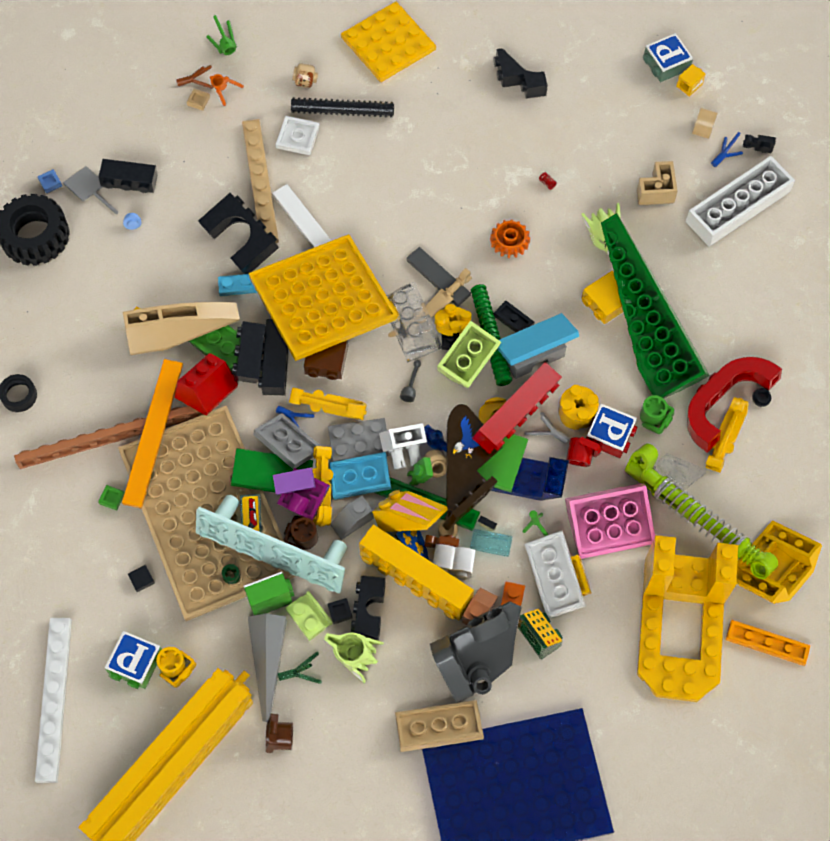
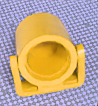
M175 647L163 648L157 655L156 662L161 671L159 676L174 688L179 687L196 667L194 659ZM185 658L191 662L187 667ZM169 678H172V679L177 678V679L175 680V682H173V681H171Z

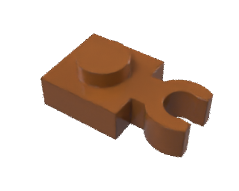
M426 535L425 547L434 548L436 544L459 547V539L452 535L440 536V538Z

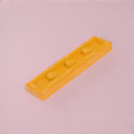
M734 620L730 621L725 639L726 641L802 666L806 665L811 646Z

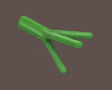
M535 510L530 511L531 521L523 529V533H526L532 525H537L544 536L549 535L539 521L543 513L537 514Z

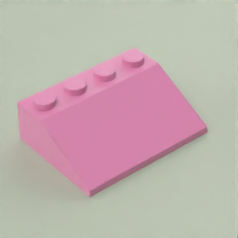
M638 483L565 498L568 519L577 553L581 559L652 544L655 533L646 485Z

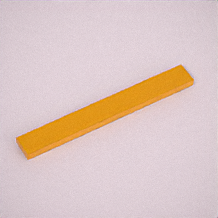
M168 359L163 361L122 500L123 505L140 509L143 507L175 396L177 381L180 379L183 363Z

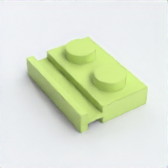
M309 591L285 608L309 641L333 624L332 620Z

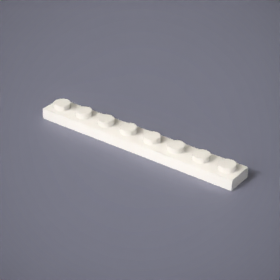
M50 618L35 775L36 783H58L71 618Z

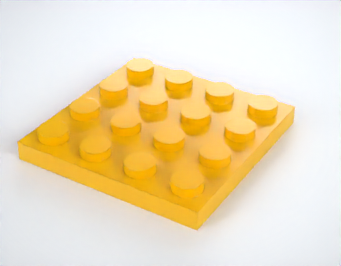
M397 1L341 33V38L380 83L436 50L434 42Z

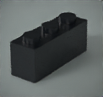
M102 159L98 177L100 185L108 189L118 188L125 191L134 190L142 193H154L158 174L156 165Z
M243 321L241 327H237L236 338H239V344L235 345L234 356H237V361L232 366V374L235 375L234 381L257 384L260 375L265 324Z

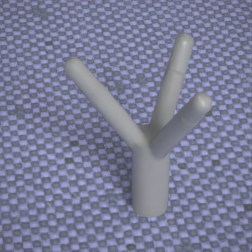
M544 412L540 413L541 420L551 431H526L524 433L525 435H553L565 444L570 438L556 429Z

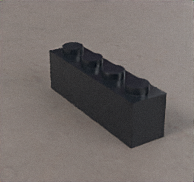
M266 319L265 343H263L262 349L264 356L260 367L262 377H259L258 387L262 388L263 395L286 396L289 349L273 320Z

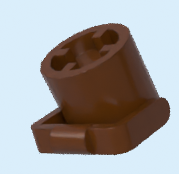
M294 516L291 523L287 524L284 531L285 543L302 550H307L314 547L318 542L317 528L313 520ZM291 535H292L294 544L288 542V538L291 537Z
M271 713L266 725L265 752L272 753L274 750H292L293 722H278V714Z

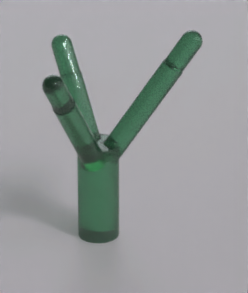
M315 652L297 668L278 673L279 681L298 677L321 684L322 681L300 674V672L312 667L310 662L319 655V652Z

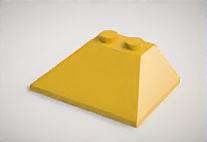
M772 520L752 543V546L755 545L756 549L759 548L760 553L763 551L774 554L778 560V567L766 579H759L753 575L750 568L751 564L748 566L746 562L744 563L742 559H739L737 562V585L773 604L790 601L814 572L822 545Z

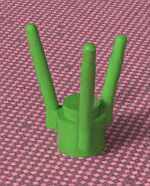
M214 15L213 18L222 36L219 41L220 44L218 45L209 35L206 37L218 49L220 54L230 55L237 48L230 21L227 20L230 36L228 38L217 16Z

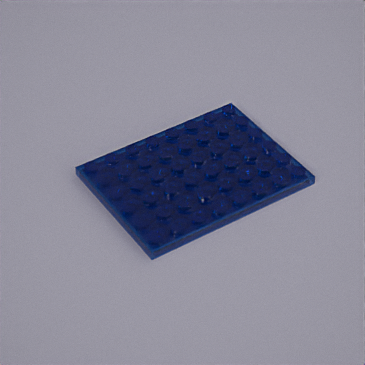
M583 708L482 729L483 740L422 749L441 841H582L614 833Z

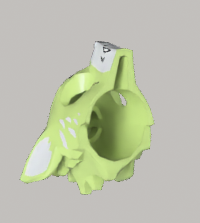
M617 203L615 214L617 213L621 219L620 205ZM600 208L597 211V216L592 213V218L590 219L582 213L583 221L589 230L593 244L597 248L606 251L609 255L601 222L614 215L613 211L608 209L606 214Z
M353 632L342 635L327 633L324 641L333 647L337 660L365 683L364 676L358 670L368 671L369 669L366 665L377 664L378 661L372 655V653L376 654V648L373 645H383L384 642L366 638L361 634Z

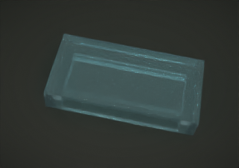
M474 529L470 549L509 557L513 536Z

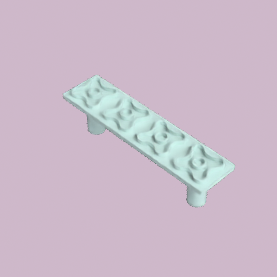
M232 495L225 496L215 513L198 507L196 510V533L201 537L209 538L220 545H225L239 553L247 554L258 561L270 564L274 568H280L293 576H299L312 584L325 587L329 591L341 592L345 568L340 566L339 563L347 550V545L344 542L334 540L324 558H321L232 521L230 518L239 505L238 499Z

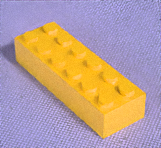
M373 524L359 543L361 559L368 565L373 564L378 567V571L383 575L393 577L398 585L402 587L405 585L410 588V591L419 598L422 596L428 600L427 603L430 606L442 609L444 614L450 619L454 620L455 618L459 621L473 598L474 589Z

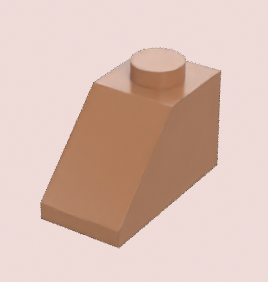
M480 588L463 614L462 623L468 625L469 621L492 610L498 596Z

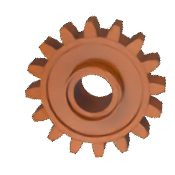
M512 219L510 221L503 220V223H497L496 228L492 229L490 236L491 247H495V253L500 251L501 257L507 254L509 259L511 255L517 258L518 253L523 255L524 249L528 250L530 232L526 231V226H522L519 221L515 222Z

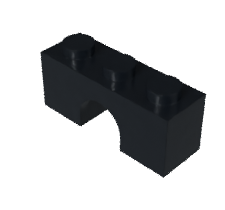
M361 575V582L356 584V594H359L358 601H354L353 613H356V621L352 620L351 632L379 641L381 617L370 615L367 612V607L372 603L384 602L385 578Z

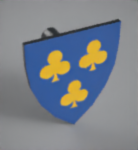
M419 530L396 532L395 537L398 541L429 560L425 541Z

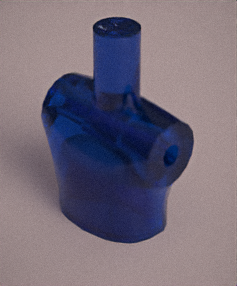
M429 424L424 427L426 443L434 450H444L447 453V443L444 441L443 433L440 430L433 429Z

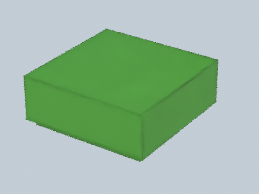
M106 485L98 503L117 511L125 492Z

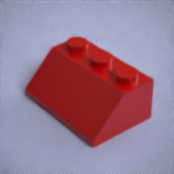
M209 353L177 381L174 398L207 416L238 387V383L234 381V376L226 361Z

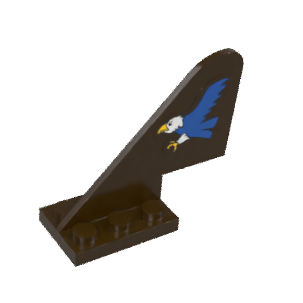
M464 404L455 406L447 420L446 506L448 510L444 517L446 521L442 525L447 531L485 498L498 481L493 476L486 480L477 470L503 448L502 446L498 451L494 449L489 454L472 439L484 424Z

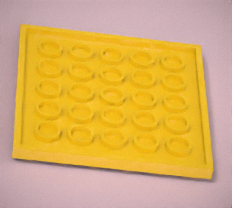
M349 234L249 273L253 286L295 361L398 320L397 312Z

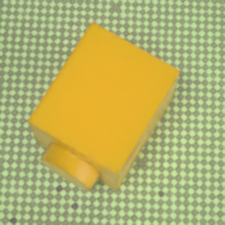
M692 64L679 76L676 87L690 97L703 85L706 74Z

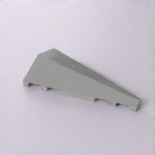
M260 614L249 616L248 623L262 721L268 722L273 707L287 619L286 616Z

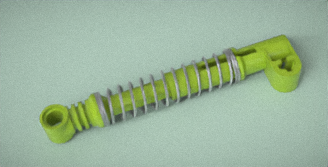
M644 444L631 455L625 468V472L639 483L646 485L656 500L660 498L663 501L662 504L666 503L669 505L668 509L673 508L675 510L674 513H680L681 518L685 517L687 519V523H693V527H696L697 524L702 526L699 532L706 529L708 532L705 537L710 533L714 536L711 540L712 542L717 538L720 540L719 543L738 545V558L742 559L744 563L746 562L748 566L751 564L750 568L755 577L766 579L778 567V560L774 554L763 551L760 553L759 548L756 549L755 545L752 546L750 538L743 533L737 535V528L730 531V523L724 526L725 519L718 521V514L712 516V510L706 511V505H700V500L695 501L693 495L688 496V491H682V487H676V483L672 482V479L662 476L655 471L653 467L658 459V451L653 445Z

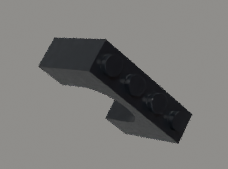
M230 192L201 217L198 222L213 239L217 238L232 224L246 223L250 226V237L247 243L230 258L244 274H249L273 254L279 246L275 243L277 238L271 232L266 233L264 229L267 227L261 220L256 221L253 218L255 214L249 207L245 209L242 206L244 204L243 200L238 195L234 197Z

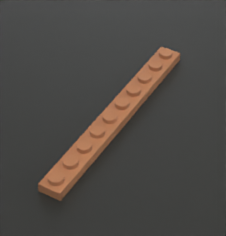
M190 406L175 407L170 410L165 428L183 423L203 414ZM137 418L133 422L119 423L112 428H102L94 433L80 434L76 438L63 439L52 445H42L38 449L31 451L24 450L14 455L15 462L20 469L139 436L142 435L147 418Z

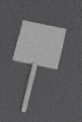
M87 166L63 182L82 201H85L94 194L115 214H118V211L97 193L103 187L100 185L99 177Z

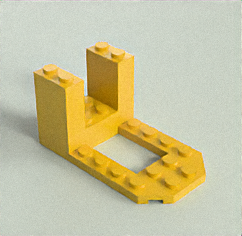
M655 535L645 558L637 675L649 686L651 692L656 697L698 702L720 684L724 603L737 584L738 545L717 543L709 558L675 554V537ZM663 599L702 604L700 660L660 655Z

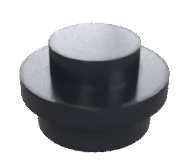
M765 388L755 390L752 395L753 402L760 407L769 405L772 399L770 392Z

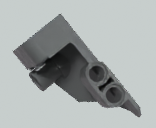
M509 601L469 621L466 627L430 643L433 658L456 703L473 696L475 693L487 694L492 688L491 683L512 666L516 631L522 608L520 605Z

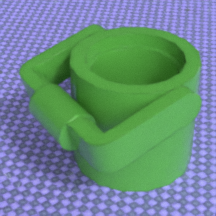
M657 395L647 397L640 411L642 426L657 434H661L669 426L674 416V408Z

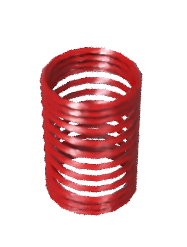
M543 172L539 177V181L545 186L547 185L549 190L553 189L557 182L553 178L550 179L548 173Z

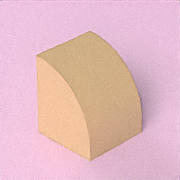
M700 108L692 134L709 139L718 113Z

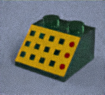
M538 608L522 614L517 628L542 660L561 647L563 642L561 639L563 637L558 629H553L550 625L551 621L545 612L541 613Z

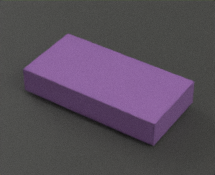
M312 468L273 475L276 495L316 488Z

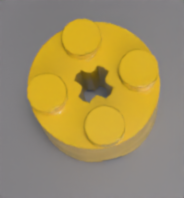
M571 386L562 394L558 413L561 422L573 430L591 426L598 411V396L587 387Z

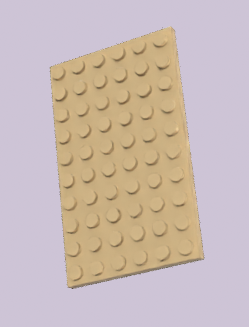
M227 406L211 411L207 416L203 414L165 429L142 507L143 514L185 621L247 597L244 586L279 572L283 573L285 579L296 577L287 571L274 568L268 563L258 561L247 554L239 553L235 549L220 545L216 541L203 538L196 533V510L198 507L215 513L225 496L232 495L238 499L239 505L230 520L243 525L242 497L258 496L259 532L284 542L264 492L231 486L236 448H245ZM140 439L118 447L129 477ZM228 564H234L239 568L240 579L235 584H228L223 580L222 569ZM229 570L227 572L228 575H226V577H235L234 573H236V571L231 572V570Z

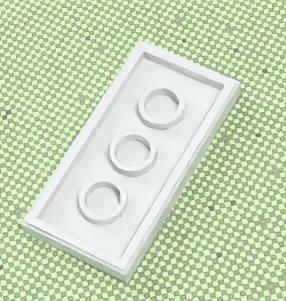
M559 531L525 543L547 619L585 607L586 604L564 533Z

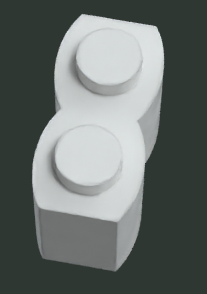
M436 544L433 563L449 574L455 575L456 578L467 579V577H472L475 550Z

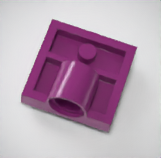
M314 478L316 488L281 494L277 504L305 518L314 520L318 512V506H321L331 485Z

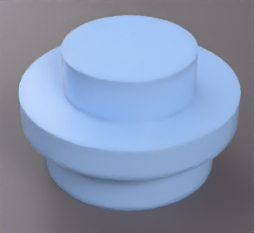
M128 213L123 220L124 227L130 230L139 228L142 223L141 218L136 213Z

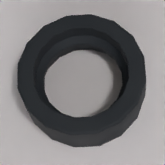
M21 374L10 375L1 382L0 400L6 409L12 412H23L31 408L36 402L37 390L31 379ZM21 384L28 387L29 393L25 399L18 402L8 400L7 393L15 385Z

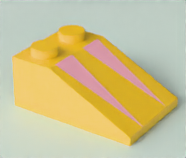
M400 490L391 492L387 499L381 501L372 513L378 528L384 532L427 530L448 509L445 505L410 491L400 492Z

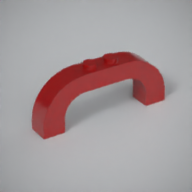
M742 357L727 363L717 373L714 372L705 385L702 384L697 389L689 404L687 426L693 441L708 453L720 441L721 430L707 420L705 416L707 411L738 382L752 381L769 391L781 379L782 368L763 358Z

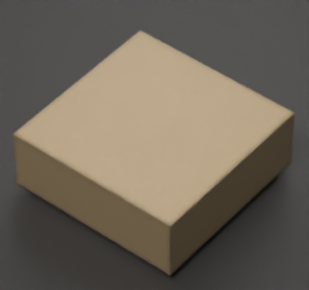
M193 89L187 100V106L204 110L210 99V94Z

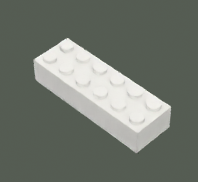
M770 156L690 209L686 223L710 247L788 194L795 180Z

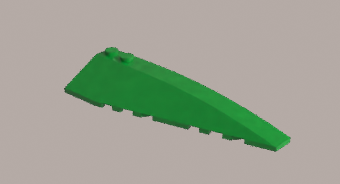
M616 213L601 222L624 316L628 325V332L637 360V367L651 394L664 399L709 377L707 369L619 215Z

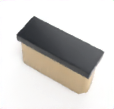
M483 516L479 517L477 522H479L481 527L489 531L496 530L497 523Z

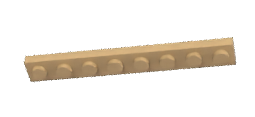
M260 120L242 121L257 221L261 220L267 227L264 229L266 233L271 232L277 238L275 243H278L279 239Z

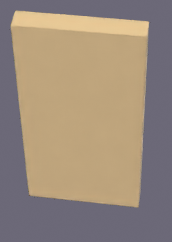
M477 700L395 712L401 752L484 739Z

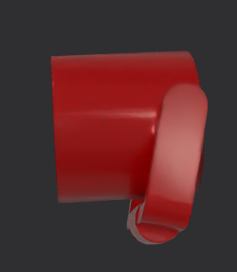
M584 437L570 438L566 462L575 466L589 467L591 466L592 456L597 457L601 454V445Z

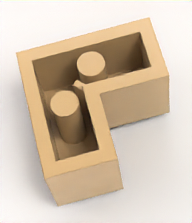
M673 161L655 162L652 177L639 178L637 186L639 205L675 202L678 191Z

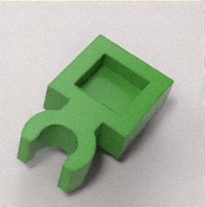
M423 457L413 465L414 471L407 473V476H412V481L409 482V485L417 486L419 483H425L434 476L430 458Z

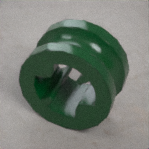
M228 564L223 567L221 573L223 580L228 584L237 583L240 579L239 568L234 564ZM229 570H231V572L236 571V573H234L235 577H226V575H228L227 572Z

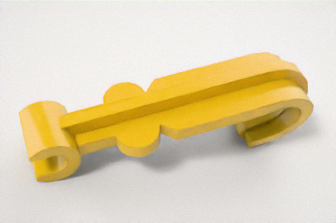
M295 387L291 390L289 403L310 405L313 412H318L322 408L325 413L357 420H364V415L367 414V404L359 400L333 394L324 396L322 390H315L313 394Z
M733 398L719 428L721 430L720 441L713 447L714 452L708 456L705 468L719 473L722 471L725 462L723 459L726 453L729 454L734 451L733 443L736 441L745 421L749 406L748 401L742 398Z
M316 446L313 449V457L316 459V468L313 469L314 478L331 485L329 480L333 478V472L328 469V460L331 459L332 448ZM331 486L321 506H318V512L313 520L319 527L331 525Z

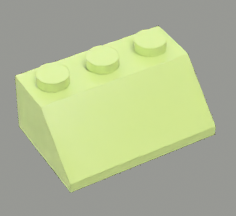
M470 321L438 364L437 371L451 381L469 388L500 346L501 341Z

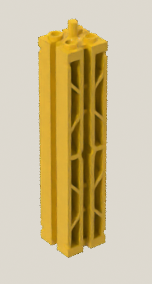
M217 668L212 677L207 679L88 815L87 820L83 821L78 828L93 841H136L240 720L244 712L252 706L253 701L251 699L252 694L249 692L250 689L243 684L250 675L243 670L237 679L234 680V676L226 669L222 671Z

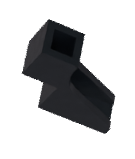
M496 49V56L493 57L494 66L498 67L497 79L501 81L502 88L520 85L521 91L525 92L526 99L547 95L548 84L544 71L531 72L525 70L504 49Z

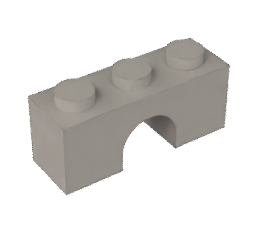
M565 343L512 366L508 363L509 370L514 378L517 379L532 372V368L543 360L550 364L565 357L567 346Z

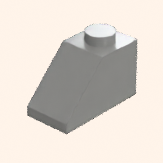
M360 496L343 508L331 522V527L342 540L374 519L373 509L363 496Z

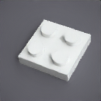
M285 116L276 142V148L310 156L320 128L319 123Z

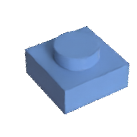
M54 169L37 176L46 194L62 187L61 181Z

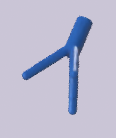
M740 132L735 135L727 147V137H724L721 153L711 162L712 166L717 167L726 157L743 154L742 151L727 153L740 136Z
M278 406L276 409V413H283L297 426L295 417L314 418L315 416L314 414L295 413L282 406Z

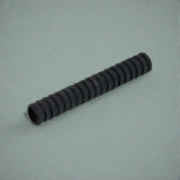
M293 97L291 99L292 113H295V111L297 113L303 112V114L306 112L317 114L319 112V114L325 113V115L328 113L330 115H333V113L338 115L340 113L347 116L349 114H352V116L355 114L360 116L362 114L363 116L368 115V117H371V115L382 117L383 115L384 117L390 116L392 118L394 116V104L387 101L385 103H382V101L380 103H377V101L372 103L371 101L366 102V100L363 102L352 100L350 102V100L344 101V99L341 101L339 99H336V101L331 99L329 101L322 98L320 100L309 98L308 100L306 98L301 99L298 97L296 99Z

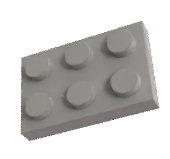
M283 413L256 428L253 434L293 470L313 458L314 447L320 446Z
M385 418L328 426L333 462L383 452L379 433L387 431ZM387 451V456H391V453Z

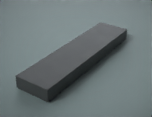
M421 247L417 248L406 258L407 262L439 291L441 288L446 291L445 289L449 288L456 281L450 273ZM460 286L451 297L454 299L452 302L459 307L471 296V292L464 286Z

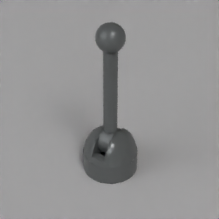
M420 360L414 361V370L409 386L404 387L400 393V399L405 402H413L415 400L416 391L412 386L418 367L421 366Z

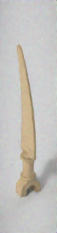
M465 268L459 277L456 278V281L449 288L445 289L446 291L441 288L422 310L406 323L390 332L388 336L394 337L403 334L434 317L439 310L444 309L447 304L454 300L451 297L454 295L453 293L472 279L470 276L471 272Z

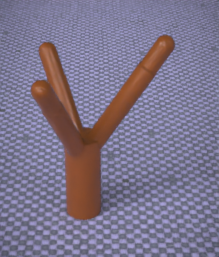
M209 65L206 68L202 66L192 75L176 79L178 86L195 83L213 89L212 85L194 79L211 69L212 66Z

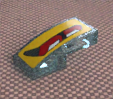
M260 494L240 495L241 524L262 533Z

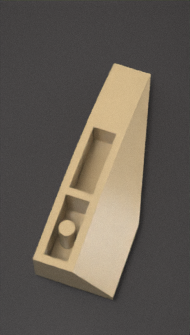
M233 302L179 303L123 312L130 356L167 350L240 321L237 304Z

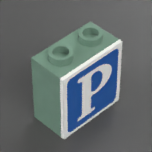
M676 33L646 45L643 55L644 62L649 65L653 75L660 82L682 74L692 65L693 57Z

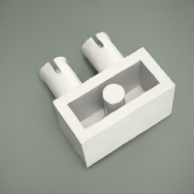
M423 423L379 433L383 452L388 451L391 453L394 470L406 467L402 451L404 448L408 450L411 466L422 459L419 446L427 442Z

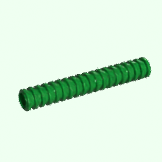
M483 284L475 285L470 289V292L472 293L480 328L500 340L501 337L499 336L487 287ZM497 349L490 358V364L495 375L496 385L506 386L512 382V377H510L511 373L509 372L508 362Z

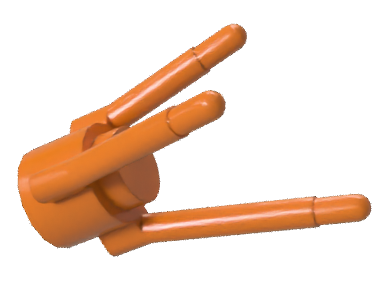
M221 74L210 76L211 84L216 89L223 106H226V102L222 95V90L227 87L228 82L244 88V85L230 79L228 76L223 77Z

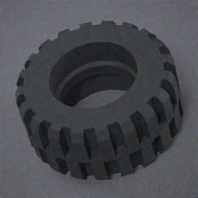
M24 194L18 199L16 197L13 198L11 203H6L3 206L4 210H0V244L9 258H12L17 263L22 262V265L28 266L32 263L33 266H36L41 262L44 264L48 263L49 259H55L58 257L59 252H63L65 249L64 245L68 244L70 231L62 208L56 201L51 198L48 199L45 195L31 194V196H27ZM41 221L48 224L46 229L36 237L21 238L17 236L20 229L30 222Z

